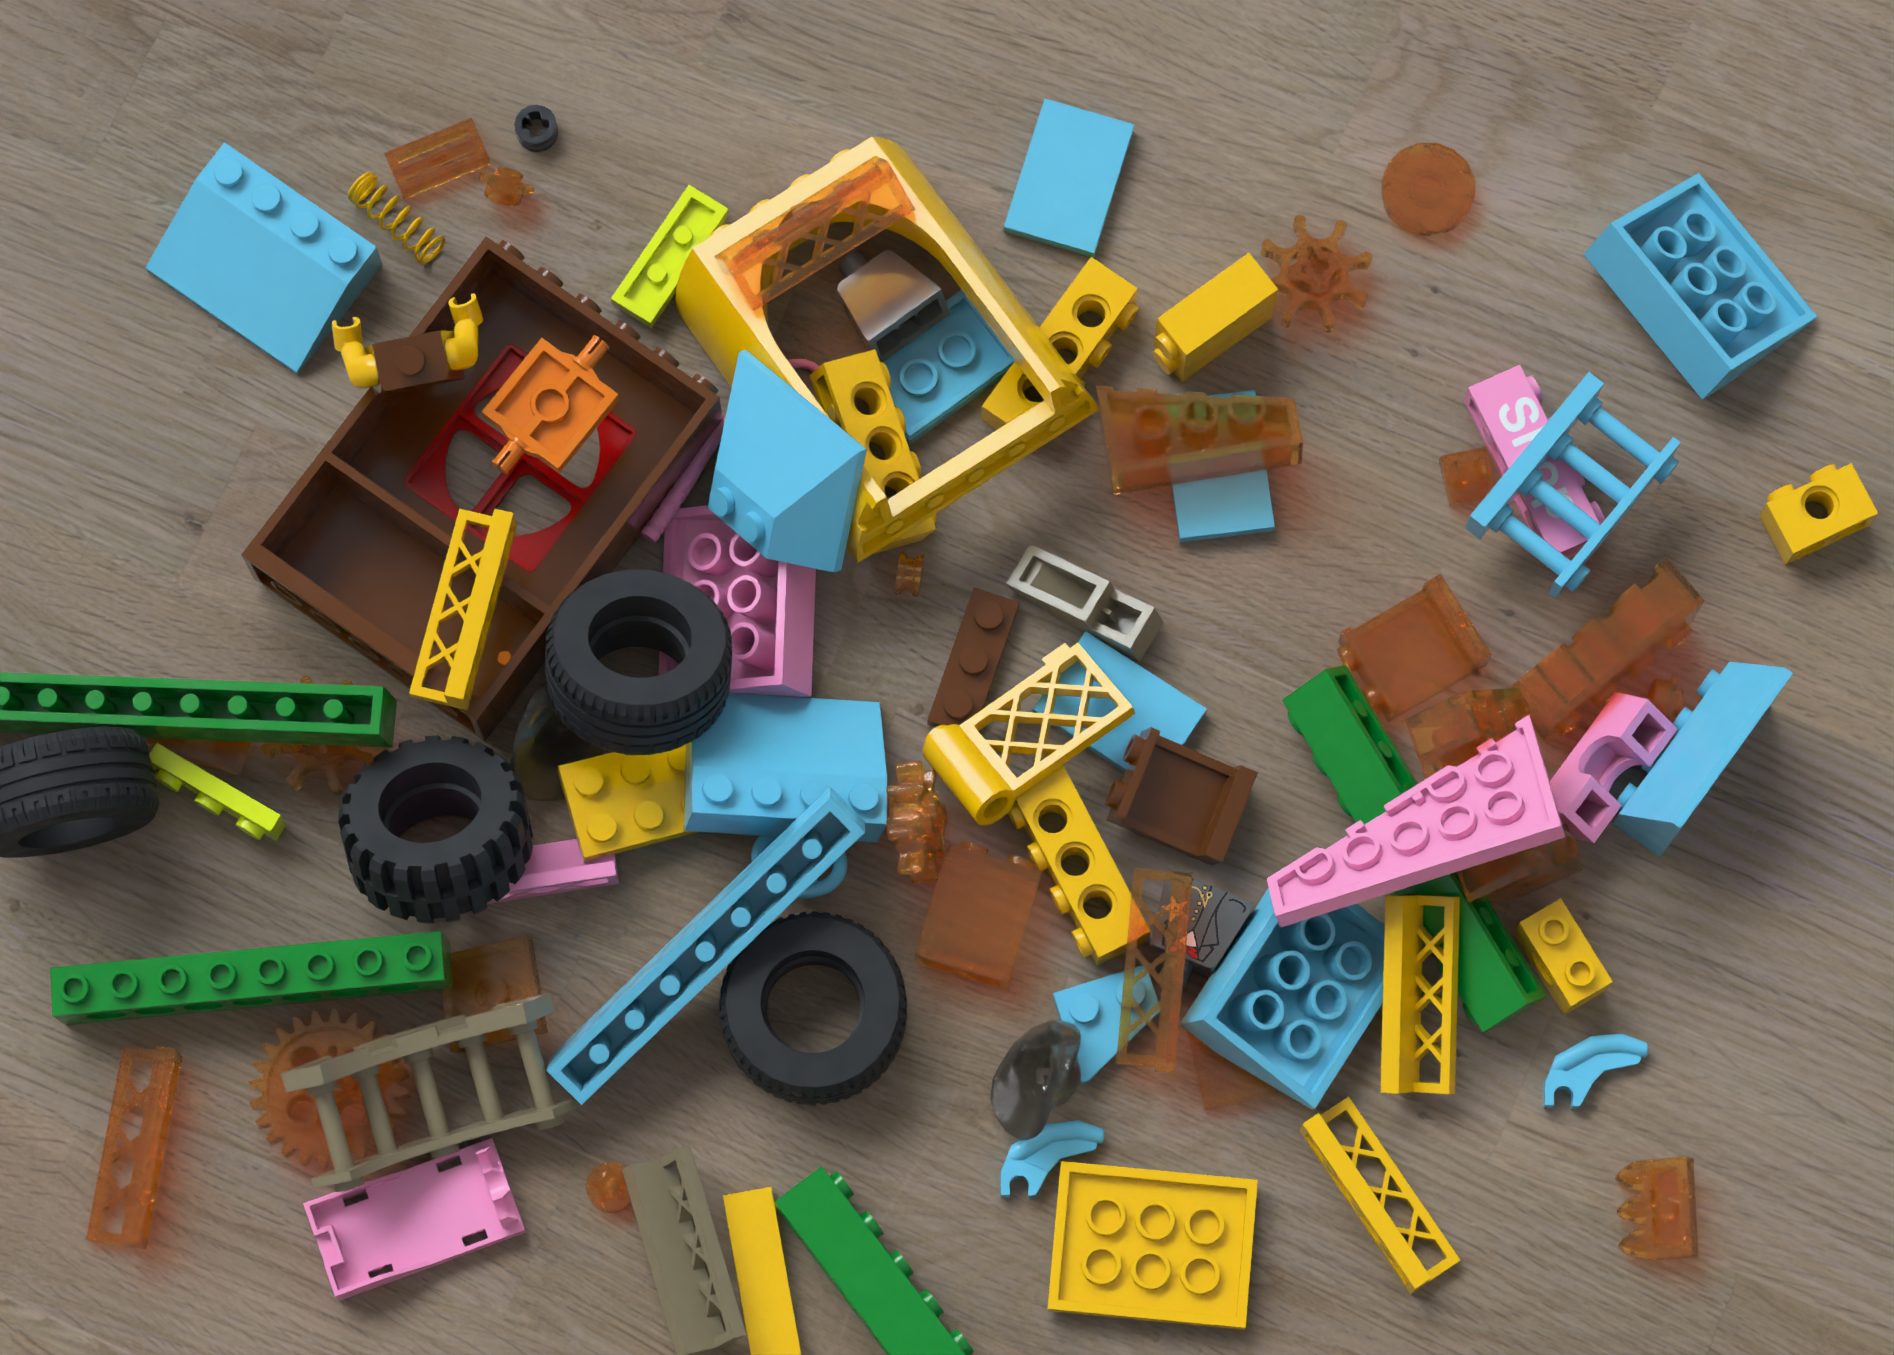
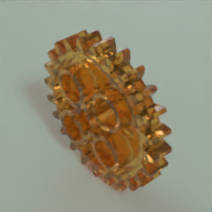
M337 1009L332 1010L328 1022H322L316 1010L312 1011L311 1025L306 1027L300 1019L294 1017V1033L289 1035L280 1028L275 1030L281 1041L278 1047L263 1043L262 1047L270 1057L269 1061L253 1062L254 1068L263 1074V1078L249 1081V1087L254 1091L262 1093V1096L250 1101V1106L253 1110L266 1111L255 1122L259 1129L274 1126L266 1138L269 1144L272 1146L285 1140L281 1152L283 1156L289 1158L297 1150H300V1163L304 1167L310 1163L313 1156H318L320 1167L322 1170H327L331 1156L325 1134L322 1131V1124L314 1096H308L306 1089L286 1093L281 1073L295 1068L296 1060L305 1053H313L323 1058L328 1056V1051L331 1047H336V1057L353 1052V1047L375 1040L376 1022H369L361 1030L359 1028V1016L355 1012L351 1014L346 1024L341 1023L340 1014ZM389 1034L382 1035L379 1038L389 1036ZM403 1057L379 1064L381 1072L376 1074L389 1121L391 1117L406 1118L407 1115L406 1111L396 1104V1100L410 1098L408 1089L397 1086V1083L409 1078V1072L407 1069L393 1068ZM349 1076L335 1080L337 1086L341 1088V1091H334L340 1114L350 1104H359L365 1108L357 1080H352ZM303 1101L315 1104L316 1112L309 1122L298 1124L291 1120V1111L296 1104ZM365 1109V1116L361 1123L350 1127L343 1125L350 1152H355L359 1159L367 1157L364 1148L367 1145L371 1144L376 1148ZM390 1122L393 1135L396 1136L398 1132Z

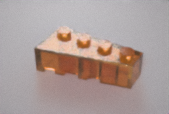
M1096 386V403L1099 407L1097 412L1113 495L1302 464L1303 439L1294 398L1231 395L1230 398L1205 396L1204 392L1186 391V395L1157 393V389L1137 388V392L1113 390L1111 386Z
M1668 557L1664 558L1654 567L1655 571L1646 586L1641 589L1639 585L1634 583L1609 608L1611 613L1604 618L1600 614L1593 617L1572 637L1573 643L1567 647L1565 644H1561L1511 686L1507 697L1524 717L1530 715L1534 729L1543 740L1554 732L1560 737L1564 736L1583 719L1578 713L1592 702L1597 708L1602 706L1612 698L1615 692L1620 690L1616 686L1618 681L1628 673L1634 679L1656 662L1653 656L1656 651L1665 644L1672 650L1693 633L1689 625L1694 620L1705 600Z

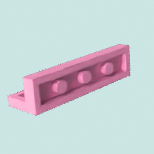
M577 839L533 845L531 859L525 864L526 870L516 884L509 883L510 891L498 902L619 884L615 854L583 862ZM492 899V900L489 901L487 904L497 903V902H496L494 899Z

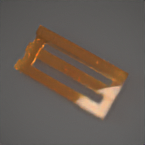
M472 118L384 153L403 199L491 164ZM469 135L470 140L432 154L403 168L400 167L399 163ZM476 151V154L471 155L467 158H464L462 160H459L457 162L434 170L430 173H427L410 181H406V179L410 177H413L415 175H418L432 168H435L437 166H440L442 164H445L447 162H450L452 160H455L457 158H460L462 156H465L469 153Z

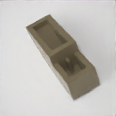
M1031 544L1006 583L1008 588L1083 634L1085 631L1119 653L1139 663L1164 623L1155 607L1114 589L1110 581Z

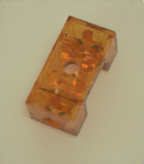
M1520 688L1465 690L1406 718L1405 721L1424 777L1427 779L1448 765L1458 767L1479 754L1476 747L1492 738L1496 743L1517 730L1515 723L1528 715L1531 717V711L1527 701L1521 694ZM1562 824L1565 834L1564 838L1457 871L1467 902L1523 897L1583 870L1578 857L1579 849L1577 842L1570 833L1567 824Z

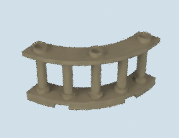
M550 993L492 1006L491 1011L467 1017L465 1014L415 1027L353 1047V1052L332 1059L331 1055L281 1073L286 1093L306 1089L308 1096H314L334 1166L333 1170L311 1179L313 1189L334 1185L335 1192L350 1190L365 1184L363 1176L428 1152H430L431 1158H439L460 1151L458 1144L460 1142L533 1123L536 1124L537 1130H544L565 1123L564 1114L582 1105L575 1098L555 1102L535 1029L539 1027L537 1019L555 1012ZM505 1028L509 1029L510 1035H516L535 1107L508 1114L503 1113L483 1043L488 1040L486 1033ZM457 1041L459 1048H465L485 1120L449 1130L429 1057L433 1056L431 1048ZM403 1057L405 1064L410 1063L430 1136L397 1146L376 1074L381 1072L379 1064ZM351 1075L352 1080L358 1081L378 1152L354 1162L333 1090L337 1089L335 1080Z

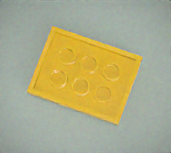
M1061 1161L1047 1311L1245 1330L1258 1180Z

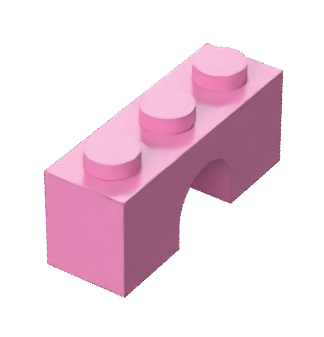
M1615 692L1550 780L1565 836L1594 844L1622 806L1609 793L1613 782L1622 772L1632 766L1644 765L1650 767L1678 730L1648 699Z

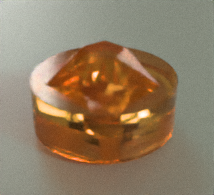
M602 1163L595 1167L588 1176L586 1183L587 1195L591 1203L600 1211L617 1213L625 1210L631 1204L622 1169L626 1166L620 1163Z

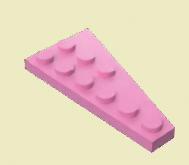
M1530 715L1515 723L1517 730L1495 743L1491 738L1476 747L1479 754L1458 767L1449 765L1385 804L1386 812L1364 825L1360 820L1345 829L1347 836L1327 849L1316 847L1268 877L1267 882L1272 904L1280 927L1564 838V830Z

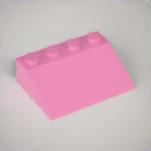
M708 505L680 508L672 517L673 519L664 529L663 573L672 574L699 588L717 604V607L723 612V616L726 617L731 630L733 650L729 692L811 697L816 569L766 559L709 510ZM659 651L658 675L666 673L679 665L673 658Z

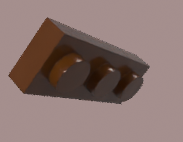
M975 587L973 588L933 702L927 725L933 727L951 724L961 725L984 709L1019 609V602Z

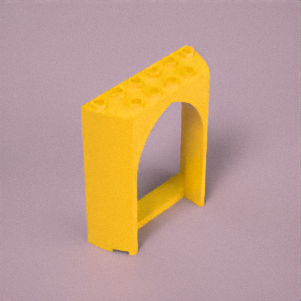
M870 137L851 150L840 151L824 167L811 175L805 174L800 176L787 190L771 200L765 199L758 202L748 214L734 223L725 224L715 229L708 239L692 248L676 284L675 299L677 313L731 388L739 352L747 350L827 416L785 358L769 330L767 298L773 270L780 256L835 222H854L882 227L914 241L944 266L1043 397L1044 401L887 499L863 465L846 548L857 563L1099 410L1095 400L906 150L897 143L880 137Z

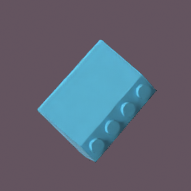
M224 142L195 179L145 268L159 280L298 375L332 331V322L334 320L337 323L340 321L383 264L375 245Z
M1699 173L1610 223L1583 254L1702 400L1731 383L1818 317Z
M1729 662L1721 674L1712 669L1696 691L1703 699L1692 712L1687 707H1684L1673 722V725L1678 730L1675 732L1674 735L1676 736L1666 749L1661 751L1650 767L1641 766V769L1648 773L1638 788L1629 783L1617 799L1622 806L1619 809L1620 813L1612 824L1660 858L1793 673L1785 667Z
M729 692L726 705L721 715L718 716L717 721L699 738L686 744L684 831L778 837L831 787L865 821V833L857 841L877 843L887 825V771L880 702Z
M1268 888L1187 1011L1180 1025L1220 1056L1306 1107L1315 1109L1383 1003L1385 925L1359 904H1354L1280 927L1275 916Z

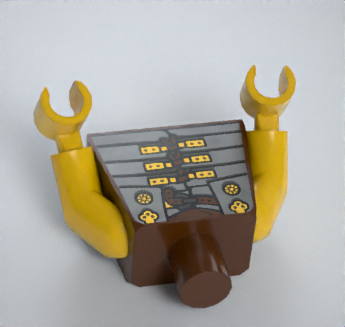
M471 294V300L461 305L457 304L455 297L449 300L448 304L455 323L454 331H434L378 342L366 348L363 346L361 321L358 317H352L353 325L348 327H340L337 325V321L334 320L332 322L334 346L337 351L341 352L352 384L358 388L372 387L374 397L465 379L463 369L473 366L478 358V326L483 321L476 294Z

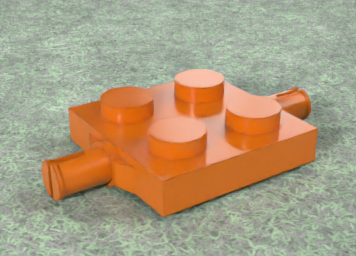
M593 335L589 343L576 357L572 354L561 352L543 338L538 341L482 410L483 418L501 430L508 440V443L495 459L491 461V464L496 469H500L503 474L508 475L511 468L525 453L526 455L539 458L557 473H561L620 400L619 394L600 381L592 369L604 353L609 350L610 347L603 340L600 342V338Z

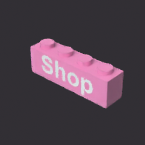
M1520 365L1468 387L1464 398V403L1501 477L1550 419H1547L1540 405L1543 397L1538 383L1532 375L1526 377ZM1548 457L1538 469L1544 474L1542 479L1599 524H1602L1605 520L1602 510L1595 501L1589 503L1581 487L1585 485L1584 477L1560 458L1555 461ZM1519 492L1513 499L1525 525L1567 558L1575 556L1588 541L1586 537L1529 494L1525 497Z

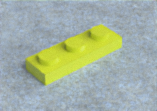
M688 185L611 297L612 305L652 329L676 293V284L692 248L708 239L715 229L723 225L729 216V209L691 185Z
M156 743L149 756L152 767L156 770L154 776L158 782L175 792H178L181 786L197 794L194 802L216 816H219L222 810L238 818L235 826L249 836L260 840L265 834L277 841L286 827V823L280 814L164 746Z

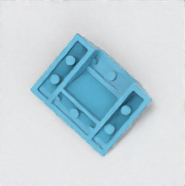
M741 351L737 359L708 509L766 559L829 572L840 571L844 560L867 449L749 351Z

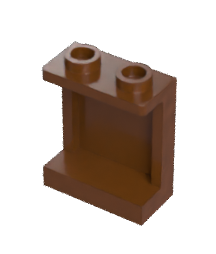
M1152 727L1141 731L1140 736L1134 734L1123 756V761L1129 763L1122 781L1116 779L1113 782L1105 801V806L1111 808L1106 820L1211 866L1222 863L1258 772L1242 765L1233 768L1160 736V731Z

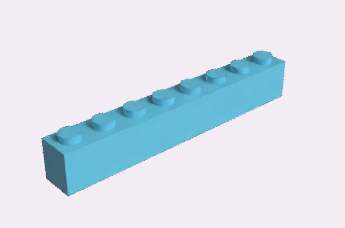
M829 787L550 1056L547 1072L582 1105L865 833V821Z

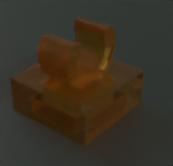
M1487 447L1441 455L1439 458L1449 506L1484 499L1496 485Z

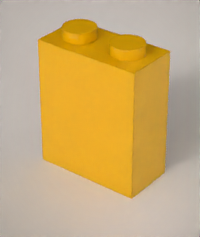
M1247 253L1157 318L1153 344L1156 350L1152 354L1166 374L1170 375L1174 372L1178 379L1184 382L1272 318L1278 288L1250 253Z

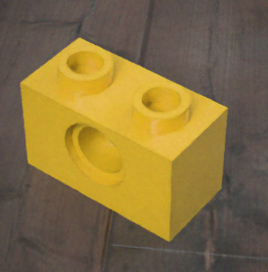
M1852 463L1838 470L1835 464L1828 465L1810 475V483L1797 489L1792 484H1788L1773 491L1766 497L1769 502L1765 504L1759 517L1785 565L1870 526L1878 515V511ZM1814 501L1822 504L1827 511V518L1816 519L1811 517L1806 511L1805 503Z
M1561 898L1522 920L1513 932L1515 938L1564 1016L1603 994L1612 984V979Z

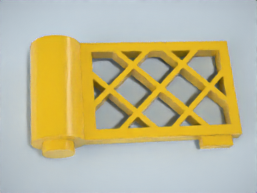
M1064 643L1042 659L1044 667L961 725H940L931 730L926 736L922 756L979 825H989L1000 820L1013 807L1019 795L1135 714L1133 706L1079 643H1076L1071 648ZM1076 662H1079L1086 670L1084 686L1059 684L1061 673ZM1093 681H1095L1099 685V687H1094ZM1031 694L1048 695L1044 713L1020 712L1022 700ZM1057 695L1081 697L1078 716L1053 714ZM1090 698L1111 699L1117 707L1103 718L1087 716ZM992 721L1009 722L1005 741L985 740L978 731ZM1017 724L1042 725L1039 742H1014ZM1051 725L1075 727L1073 739L1065 745L1047 744ZM996 752H1003L1002 758H1000ZM1011 754L1036 755L1034 766L1016 778L1009 769Z

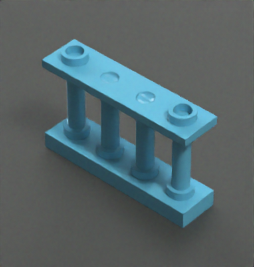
M1590 372L1586 374L1472 512L1465 526V529L1479 540L1489 529L1495 533L1501 530L1556 573L1558 578L1554 581L1549 591V594L1555 599L1559 597L1565 588L1573 593L1591 571L1585 566L1586 562L1654 479L1663 484L1679 463L1673 457L1681 443L1676 438L1672 437L1663 450L1659 452L1601 407L1603 402L1598 399L1604 383ZM1578 421L1584 425L1588 422L1647 467L1631 489L1571 443L1574 438L1568 433ZM1548 457L1555 461L1560 458L1618 503L1602 524H1599L1542 479L1544 474L1538 469ZM1519 492L1525 497L1529 494L1588 539L1572 561L1512 515L1514 510L1509 507V504Z

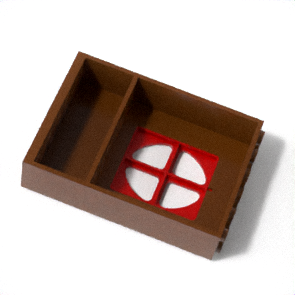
M487 236L410 334V336L441 330L454 331L455 323L448 304L449 300L455 297L457 304L461 305L471 300V294H476L483 321L478 326V358L473 366L463 369L465 379L374 397L373 389L370 387L241 554L256 581L410 689L459 508L451 499L446 482V458L453 436L458 431L465 430L499 453L508 443L506 436L475 415L474 411L478 403L499 391L541 338L561 352L577 357L592 339V336H598L600 342L603 340L610 348L592 369L600 381L619 394L620 400L597 427L600 452L597 470L592 483L588 487L580 488L547 466L539 458L524 453L511 468L508 475L500 473L481 500L471 510L472 512L491 516L494 508L496 509L517 480L524 475L534 477L567 500L571 505L570 512L555 524L534 533L514 536L468 711L429 702L484 742L544 664L547 630L551 618L554 616L556 609L560 607L561 602L584 583L614 571L641 535V530L648 520L651 519L652 514L660 506L662 500L667 496L675 482L723 419L720 397L716 395L718 389L709 380L699 374H695L691 378L677 368L680 365L679 362L667 351L659 347L652 351L639 342L641 337L632 327L620 320L615 324L611 323L600 315L602 312L601 308L590 298L580 293L575 298L561 288L563 282L551 271L544 267H540L536 271L523 262L524 255L513 245L504 240L498 245ZM467 524L463 543L471 557L484 549L488 528ZM461 550L457 565L466 560ZM472 568L453 577L450 589L459 603L471 596L476 578ZM449 597L447 598L444 611L454 606ZM459 613L440 624L438 636L446 649L459 641L464 623ZM436 643L433 649L432 657L441 653ZM509 651L512 658L507 665L497 661L499 652ZM446 660L428 670L423 687L445 692L451 667Z

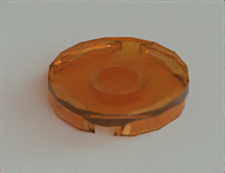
M1416 143L1400 150L1387 165L1381 180L1384 208L1388 217L1405 231L1418 236H1431V234L1441 232L1446 233L1455 229L1468 215L1475 197L1474 175L1468 162L1454 149L1439 143Z

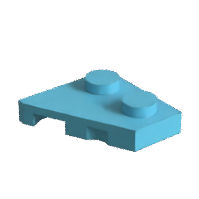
M1146 964L1055 992L1052 996L1081 1085L1089 1083L1115 1055L1117 1056L1161 1012Z

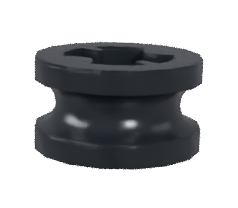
M531 105L522 109L516 116L514 126L517 139L525 149L541 152L549 149L556 142L558 127L556 118L550 109L541 105ZM541 119L543 127L548 128L547 132L542 129V136L531 137L530 130L524 129L526 124L532 127L531 120Z

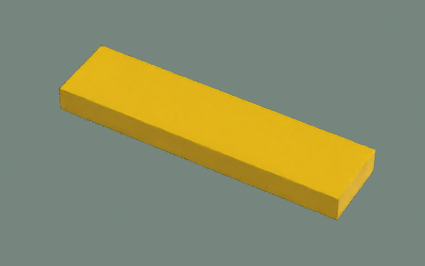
M772 1187L723 1195L750 1354L801 1355Z

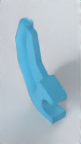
M1623 1033L1590 1036L1557 1054L1543 1084V1108H1552L1554 1106V1092L1558 1089H1564L1571 1097L1570 1109H1578L1591 1085L1603 1072L1637 1065L1640 1063L1641 1058L1647 1057L1649 1051L1648 1044Z
M1080 1120L1050 1123L1012 1144L1000 1174V1198H1010V1183L1017 1178L1024 1179L1028 1183V1198H1036L1048 1173L1059 1160L1095 1151L1097 1144L1104 1142V1129Z

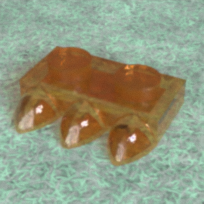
M1683 1156L1639 1160L1625 1166L1615 1176V1180L1628 1189L1641 1191L1642 1194L1626 1200L1617 1209V1214L1628 1222L1643 1225V1228L1637 1229L1625 1236L1619 1243V1248L1630 1256L1651 1261L1699 1257L1694 1158Z

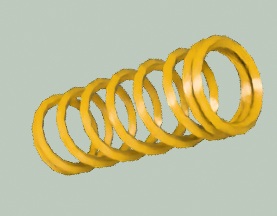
M366 172L360 176L351 186L348 192V200L355 203L357 208L367 207L368 218H379L380 229H391L392 240L403 239V249L405 251L415 250V260L420 264H426L434 259L445 245V236H438L433 239L419 257L418 253L421 246L433 236L435 227L428 229L417 244L407 247L408 237L422 224L423 217H418L410 225L406 233L395 236L394 232L397 225L409 215L411 206L405 207L393 223L384 226L382 223L384 216L398 203L399 195L391 198L382 212L372 215L371 209L373 204L386 193L388 185H382L369 202L360 204L359 202L372 192L378 181V177L374 175V172ZM441 240L439 246L430 254L425 256L426 253L430 250V248Z

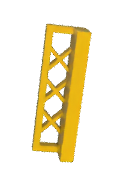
M494 508L493 515L489 516L459 509L411 684L410 697L468 711L517 529L514 513ZM467 524L489 529L484 549L472 557L463 543ZM461 550L466 560L457 565ZM472 568L476 578L471 596L459 603L450 589L453 577ZM449 597L454 606L444 611L447 598ZM459 613L464 622L459 641L446 649L438 636L440 624ZM436 643L441 653L432 657L433 649ZM446 660L451 667L445 692L423 687L428 670Z
M1413 894L1385 895L1380 1093L1402 1094L1420 1092L1455 1094L1460 897ZM1424 906H1445L1444 928L1433 938L1423 926ZM1443 941H1444V949L1440 946V944H1441ZM1432 952L1443 964V977L1433 987L1422 975V962ZM1431 1001L1442 1013V1026L1432 1036L1421 1025V1011ZM1420 1039H1421V1040L1423 1041V1043H1424L1421 1047H1420ZM1429 1051L1441 1063L1440 1083L1419 1081L1420 1060Z
M1349 1096L1320 1115L1318 1113L1302 1124L1299 1130L1410 1294L1461 1261ZM1344 1112L1357 1129L1354 1147L1340 1145L1327 1126L1329 1122ZM1361 1137L1367 1143L1371 1151L1359 1149ZM1358 1156L1376 1159L1380 1162L1385 1170L1381 1188L1368 1186L1356 1168ZM1389 1178L1393 1181L1399 1192L1387 1189ZM1386 1197L1405 1200L1412 1209L1409 1229L1396 1227L1384 1209ZM1417 1219L1421 1222L1427 1233L1415 1231ZM1414 1238L1433 1241L1445 1259L1426 1271L1412 1250Z

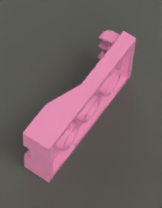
M493 1138L403 1171L364 1182L365 1184L342 1192H333L303 1203L334 1295L339 1301L526 1233ZM459 1158L461 1159L462 1165L439 1173L438 1166ZM367 1192L369 1199L347 1207L345 1206L344 1200ZM486 1231L487 1239L465 1246L463 1238ZM392 1265L394 1271L370 1278V1272L382 1270L384 1267Z

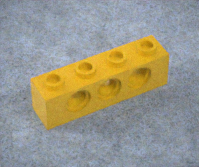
M1090 257L1039 327L1056 350L1064 348L1075 354L1076 359L1067 365L1083 386L1085 381L1081 377L1089 366L1092 365L1098 368L1110 352L1112 344L1108 340L1117 328L1125 331L1139 311V307L1135 305L1138 288L1092 257ZM1092 311L1099 314L1103 322L1096 327H1086L1079 322L1078 317L1084 312ZM1014 361L982 405L981 420L996 430L1040 403L1029 401L1024 396L1023 392L1028 387L1034 385L1016 361Z
M876 349L825 362L809 375L819 405L827 416L867 449L864 466L884 494L885 487H890L898 493L919 480L921 477L920 462L916 454L909 450L904 435L906 431L905 418L900 408L894 405L889 391L891 385L890 374L886 365L879 361ZM854 397L861 398L868 404L870 415L862 414L857 410L854 404ZM869 442L877 443L882 447L885 453V460L877 459L872 455ZM936 514L873 554L922 541L936 530Z
M1062 765L1019 795L1013 807L1009 810L1008 815L1017 830L1022 827L1026 829L1032 841V844L1026 847L1036 869L1039 872L1046 869L1055 885L1049 889V892L1061 915L1069 912L1077 929L1072 931L1071 934L1081 955L1084 958L1091 955L1098 966L1148 941L1151 931L1064 765ZM1057 813L1064 818L1066 826L1058 833H1048L1040 827L1038 821L1044 814ZM1070 855L1081 856L1086 860L1088 869L1082 875L1071 876L1062 869V860ZM1091 898H1102L1109 904L1111 911L1104 918L1094 919L1085 913L1084 903Z

